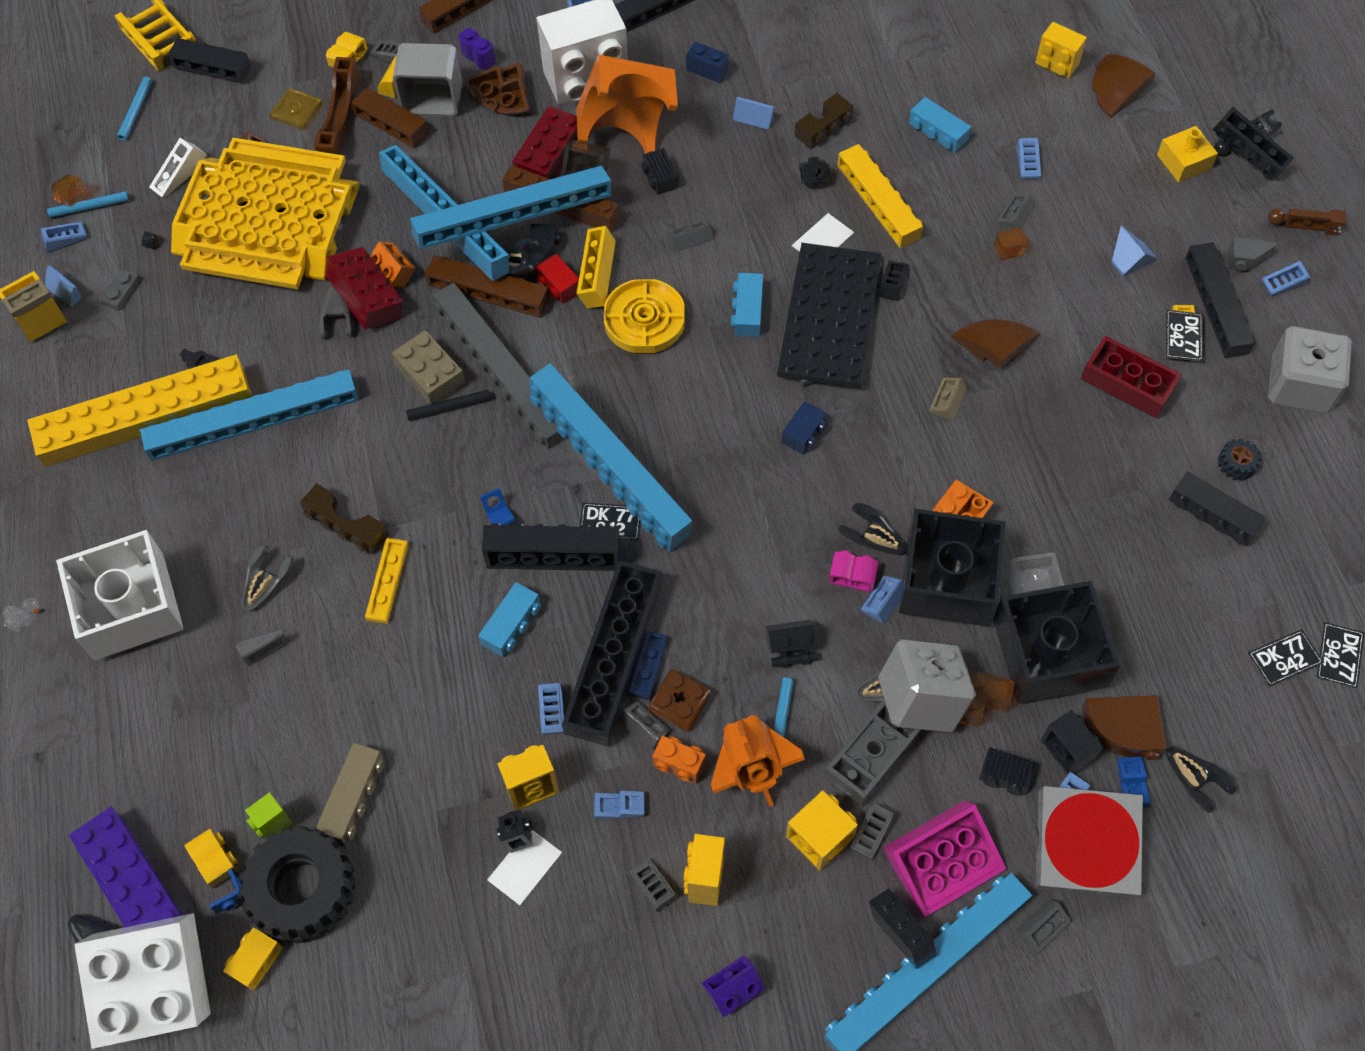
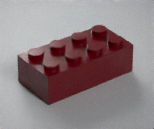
M548 106L512 160L513 166L548 179L557 178L578 145L577 116Z
M364 247L326 257L325 276L364 330L401 319L404 301Z
M1105 335L1085 365L1081 380L1158 418L1176 389L1182 374Z

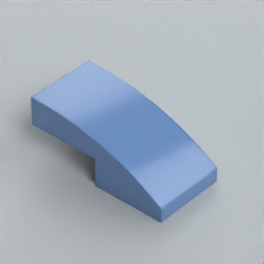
M644 792L595 793L593 796L594 819H621L644 816Z

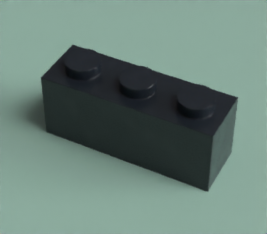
M889 888L868 901L873 919L916 969L937 956L931 935Z

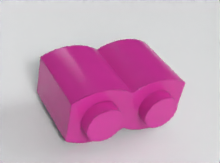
M845 550L835 552L828 582L837 586L872 592L879 561L868 555L857 557Z

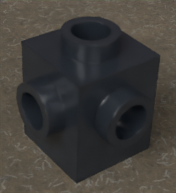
M819 156L810 157L807 162L799 163L801 183L820 186L823 185V181H828V175H830L829 164L825 160L820 159Z
M521 810L511 811L506 815L498 817L499 827L497 828V835L510 853L533 846L531 831L534 830V826L530 817H526Z

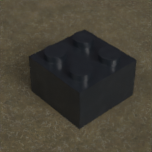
M1073 710L1050 723L1040 740L1067 775L1069 772L1076 775L1090 766L1102 749L1098 737L1090 733L1086 728L1083 718L1078 714L1076 715Z

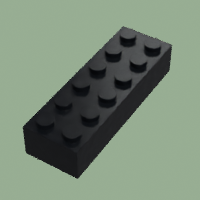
M493 523L491 525H484L482 552L487 569L615 571L618 560L621 561L619 527L611 525L603 527L581 525L580 527H574L565 524L558 526H547L545 524L525 526L523 524L502 525Z

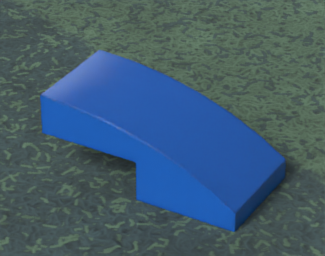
M1142 757L1118 758L1117 767L1121 793L1143 795V808H1149L1151 801L1145 783L1147 775Z

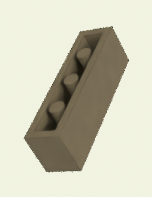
M356 743L352 744L316 829L323 831L326 836L334 838L338 844L347 846L348 841L352 840L356 833V822L358 818L363 816L366 808L365 801L368 795L370 796L374 791V780L377 773L380 774L384 767V758L380 751Z

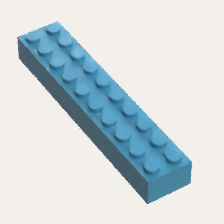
M551 363L532 375L529 387V398L535 407H540L546 420L550 423L553 422L557 426L558 433L571 442V447L577 454H582L587 466L590 469L594 468L599 473L600 480L613 489L614 496L619 501H624L629 513L640 519L644 530L651 532L656 537V543L662 549L665 547L670 552L686 540L690 535L692 520Z

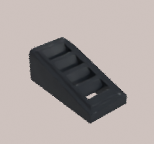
M888 261L880 285L879 297L895 301L899 300L909 264Z

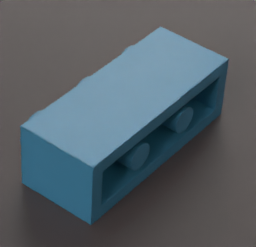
M926 97L910 112L909 124L913 128L923 132L953 153L969 140L972 126Z
M738 273V281H734L733 293H737V298H733L732 310H736V315L731 316V327H735V336H760L763 274Z
M515 582L478 635L480 644L504 658L507 652L513 650L519 634H523L526 631L530 618L536 616L541 608L539 594Z

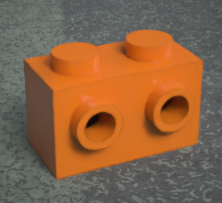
M379 241L370 255L393 288L405 287L416 269L397 246L391 242Z
M662 736L652 756L653 766L662 772L674 774L685 782L696 784L706 764V754L696 746L688 747L681 744L682 742L677 738Z

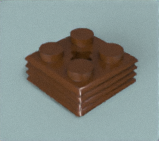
M671 669L649 703V711L680 729L689 732L709 700L711 690ZM676 698H684V702L676 703Z

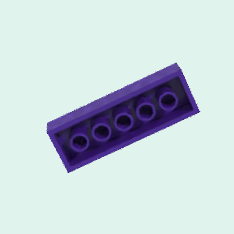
M112 806L68 835L124 927L184 915L122 816Z

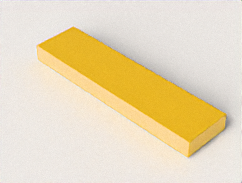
M386 538L365 615L366 621L388 624L409 546L408 541Z

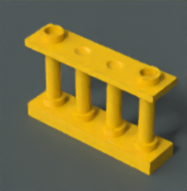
M152 0V7L132 18H126L121 12L114 15L123 33L158 72L165 69L162 62L164 60L163 57L168 55L175 42L161 50H155L154 46L175 34H178L181 37L180 39L196 41L194 35L190 31L187 32L167 10L162 0ZM157 12L162 16L141 29L135 28L136 24ZM166 23L171 26V28L150 40L144 37Z

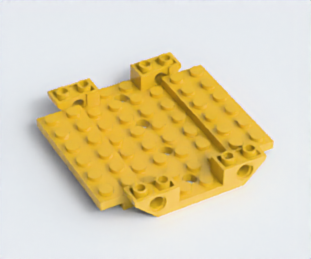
M232 138L229 147L223 149L220 159L210 157L198 161L172 223L171 253L183 256L180 263L182 270L298 289L304 271L306 278L325 281L326 257L335 255L337 246L334 236L342 215L349 216L360 182L339 179L346 162L343 155ZM206 195H210V197L206 200L201 199ZM244 201L248 202L245 206H239ZM281 208H286L284 212H277ZM320 214H324V217L321 219L315 218Z

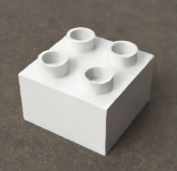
M593 0L536 17L543 72L558 104L568 101L578 102L580 100L598 54L628 60L626 27L612 0Z
M147 530L56 560L75 640L94 661L184 630L164 555Z
M194 913L92 934L74 944L92 1049L197 1027L211 1014Z

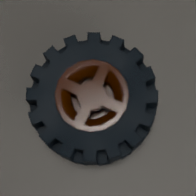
M1233 439L1231 442H1227L1218 457V467H1222L1220 471L1222 473L1226 472L1225 476L1228 478L1232 476V480L1239 478L1240 481H1243L1245 478L1249 479L1253 476L1260 466L1262 455H1259L1260 450L1255 449V444L1250 445L1251 441L1243 442V439L1238 441Z

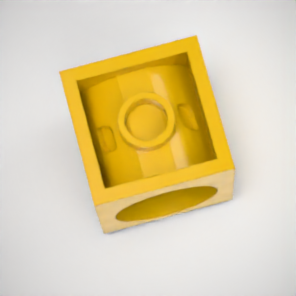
M35 271L1 288L0 298L4 299L35 282L39 277ZM53 298L14 318L30 342L67 322Z
M823 790L788 822L786 838L819 871L854 839L858 826L856 818L849 811L844 812L838 806V800L832 794L827 795Z

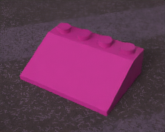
M962 801L883 847L893 870L923 917H927L1006 870L1004 862L976 805L967 801Z

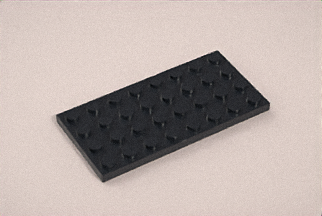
M801 242L777 377L803 379L811 382L861 389L882 253Z

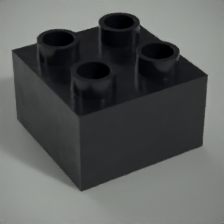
M914 508L908 533L899 613L990 627L999 604L1006 521Z
M1093 581L1001 597L993 622L1018 704L1109 687L1120 668V663Z

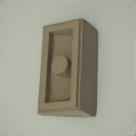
M943 378L929 412L949 420H954L967 390L963 379Z

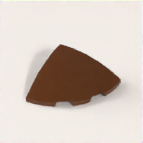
M1107 54L1098 64L1092 82L1093 91H1096L1098 97V105L1112 118L1136 100L1138 94L1152 84L1155 72L1128 57Z
M520 62L504 68L498 65L464 78L472 96L485 108L507 115L522 114L530 111V95L526 73Z
M990 319L966 325L956 331L951 338L983 362L988 359L1002 369L1010 360H1015L1040 333L1018 322Z

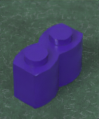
M470 28L465 29L458 35L460 50L466 59L474 61L475 65L482 70H487L496 64L494 48L490 41L480 38V35Z

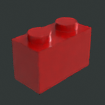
M557 254L536 266L538 282L548 287L553 299H558L561 304H564L577 295L579 278Z

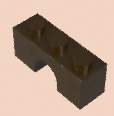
M834 94L823 102L822 116L824 118H816L808 113L795 123V137L810 149L820 145L825 138L835 134L841 126L848 124L852 120L853 105L840 94Z

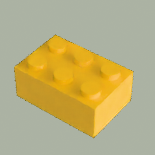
M544 745L530 746L523 753L516 756H506L502 759V762L497 763L515 811L560 793L555 772Z
M695 834L694 842L689 841L687 850L688 866H685L683 878L684 894H688V902L718 906L724 863L725 838Z

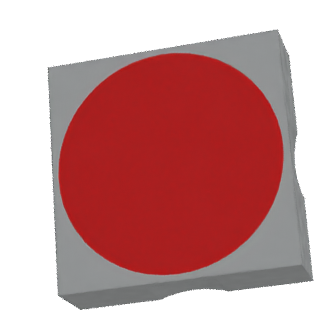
M1043 786L1039 789L1037 821L1039 846L1036 853L1035 888L1060 891L1086 890L1102 895L1134 898L1140 896L1142 882L1143 795Z

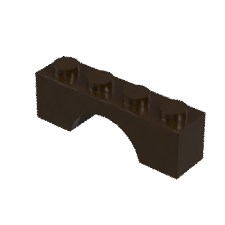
M317 483L300 502L304 510L303 514L308 519H316L323 528L328 531L334 530L342 540L346 542L350 540L362 552L368 551L374 555L389 536L386 525L370 515L357 520H346L336 514L338 503L334 493Z

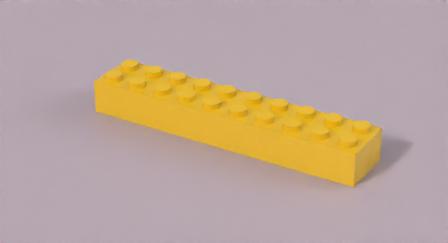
M236 354L40 415L27 421L35 454L41 463L47 467L141 437L140 429L147 428L150 425L161 424L171 419H178L192 413H199L213 407L227 405L237 400L248 399L252 395L244 368Z

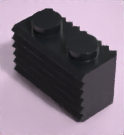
M665 148L643 154L641 169L644 174L648 175L649 186L651 189H655L656 194L679 187V176Z
M989 747L979 779L986 786L993 788L1000 786L1006 788V791L1012 795H1025L1029 788L1035 762Z

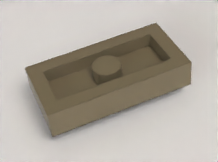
M38 279L5 297L2 301L12 316L16 318L52 298L42 281Z

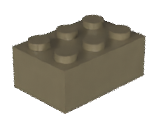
M426 330L391 353L395 367L428 404L442 401L466 384L461 368Z

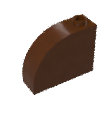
M1157 695L1086 698L1083 703L1082 712L1087 729L1091 734H1095L1098 737L1101 746L1108 751L1124 757H1142L1146 760L1159 759L1166 751L1167 747Z

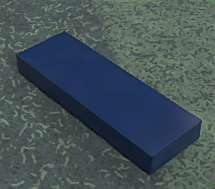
M646 631L629 686L628 696L651 700L669 636Z

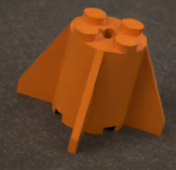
M756 715L727 724L723 729V745L711 781L713 792L717 793L738 785L740 789H750L753 793L763 791L769 807L773 806L774 804L768 789L777 783L776 779L779 774L780 776L782 775V768L805 760L802 750L769 728Z

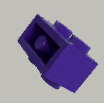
M744 955L702 982L713 1006L723 1018L765 990L755 967Z

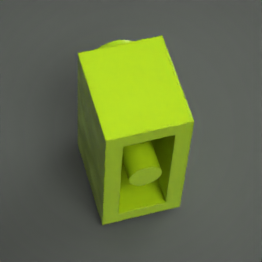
M270 792L245 810L250 817L246 820L260 839L264 836L268 837L273 833L278 835L282 833V829L290 828L294 825Z

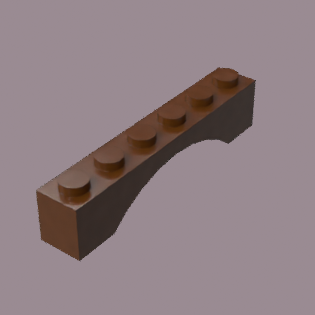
M336 57L329 111L324 125L317 132L314 144L315 150L318 152L337 155L341 153L352 107L351 102L354 98L359 77L355 58Z

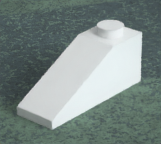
M179 138L149 187L165 198L193 175L198 161L205 159L207 154L196 145Z

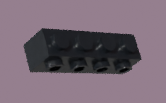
M180 38L176 39L168 53L173 68L243 83L251 68L247 53Z
M1234 107L1212 129L1219 138L1229 143L1233 150L1242 154L1250 164L1255 165L1264 176L1272 181L1294 159L1292 155Z
M1189 471L1185 473L1169 498L1177 507L1185 509L1193 514L1195 518L1207 522L1217 531L1227 534L1234 541L1245 546L1249 545L1267 518Z

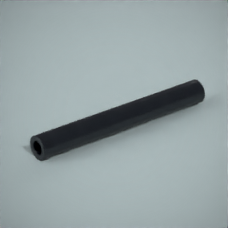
M487 389L406 410L409 421L491 400Z

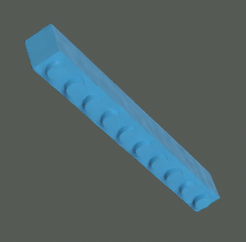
M397 145L379 152L382 171L425 214L457 205ZM486 232L453 240L492 281L510 273L508 253Z
M598 166L410 218L411 232L421 250L611 196V179L603 167Z
M350 370L338 371L335 374L317 377L314 380L296 383L293 386L275 389L265 394L254 395L248 399L237 400L227 405L213 407L209 410L192 413L178 419H171L168 422L150 425L147 428L140 429L144 451L149 459L153 461L357 402L359 399Z
M1012 873L1006 878L1001 875L992 883L994 888L990 892L982 891L974 899L975 905L970 909L965 906L957 913L956 917L958 919L952 925L947 922L937 931L940 935L933 940L937 956L918 969L905 958L901 962L903 967L899 971H890L882 979L884 984L878 989L873 986L863 995L865 1000L861 1004L853 1003L844 1012L846 1014L845 1018L840 1022L835 1019L825 1028L827 1033L824 1036V1040L833 1051H859L1024 906L1032 897L1031 893Z

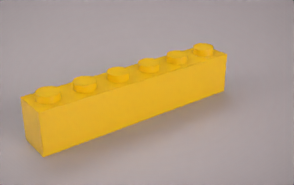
M859 144L840 152L837 166L899 248L921 239L922 222L913 215L910 206L903 202L899 192L893 189L889 179L883 176L878 165L874 164L870 159L868 152L863 150Z

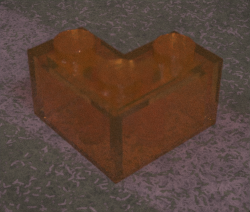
M969 669L968 672L976 696L959 723L978 728L985 707L1004 713L1007 712L1011 703L1015 682Z

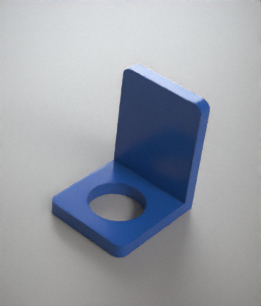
M500 488L480 496L491 524L508 525L515 521L514 516L505 503ZM492 496L499 498V502L495 506L487 504L488 499Z
M232 868L228 869L236 891L209 905L216 914L232 910L241 902L239 889L242 888V885L239 883L237 873Z

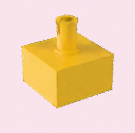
M1197 126L1162 139L1157 156L1178 183L1212 169L1218 155L1217 151Z

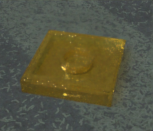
M288 88L269 116L274 121L304 131L321 107L322 100Z

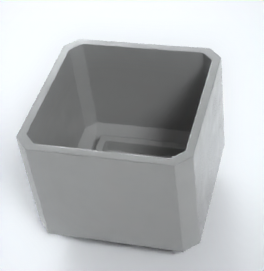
M402 43L399 45L393 74L399 106L408 109L410 113L418 116L454 117L457 115L462 89V77L456 48L452 44Z
M1297 326L1288 327L1272 353L1268 398L1275 404L1323 413L1332 411L1349 386L1352 341L1346 335Z
M901 639L895 645L878 676L891 722L897 727L953 732L976 696L962 652L955 645Z

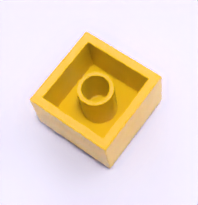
M1052 22L1041 37L1035 63L1069 79L1080 64L1087 37Z

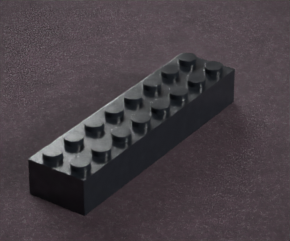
M618 560L562 723L564 735L609 747L663 583L662 571Z

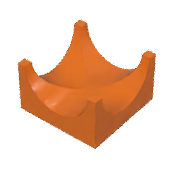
M598 54L576 108L578 145L586 146L588 135L593 130L599 127L611 126L632 134L641 143L645 154L651 151L654 152L656 131L663 107L666 104L667 109L670 111H676L678 107L675 69Z

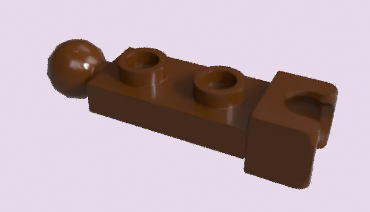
M1290 208L1288 213L1284 214L1280 209H1273L1268 215V220L1271 224L1279 225L1283 222L1285 228L1325 231L1326 235H1341L1340 226H1346L1347 223L1346 212L1342 210L1322 212Z

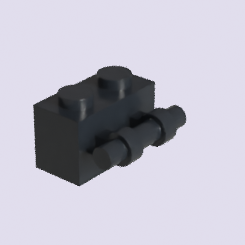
M810 619L765 626L769 651L771 654L779 653V657L771 658L772 667L781 666V668L789 667V664L801 663L804 665L809 664V661L818 660L816 651L807 652V648L817 647L815 627ZM799 650V654L787 656L786 651Z

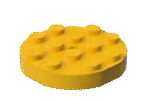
M638 279L625 282L614 289L605 301V331L614 344L628 352H660L673 345L683 333L684 301L673 287L659 280Z

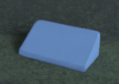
M737 97L733 120L769 129L773 121L774 106Z
M50 265L47 266L46 288L69 307L74 306L82 299L77 287Z
M884 575L862 606L861 611L881 623H886L900 602L902 580Z

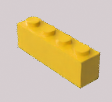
M606 226L587 230L577 295L587 309L604 306L607 299L616 241Z

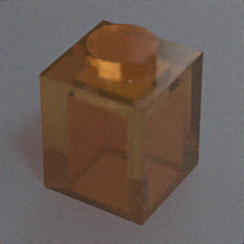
M68 174L50 185L53 197L57 203L66 206H72L88 196L82 179L77 176Z
M1020 227L996 234L994 247L1001 261L1024 255L1026 246H1028V239L1022 233Z

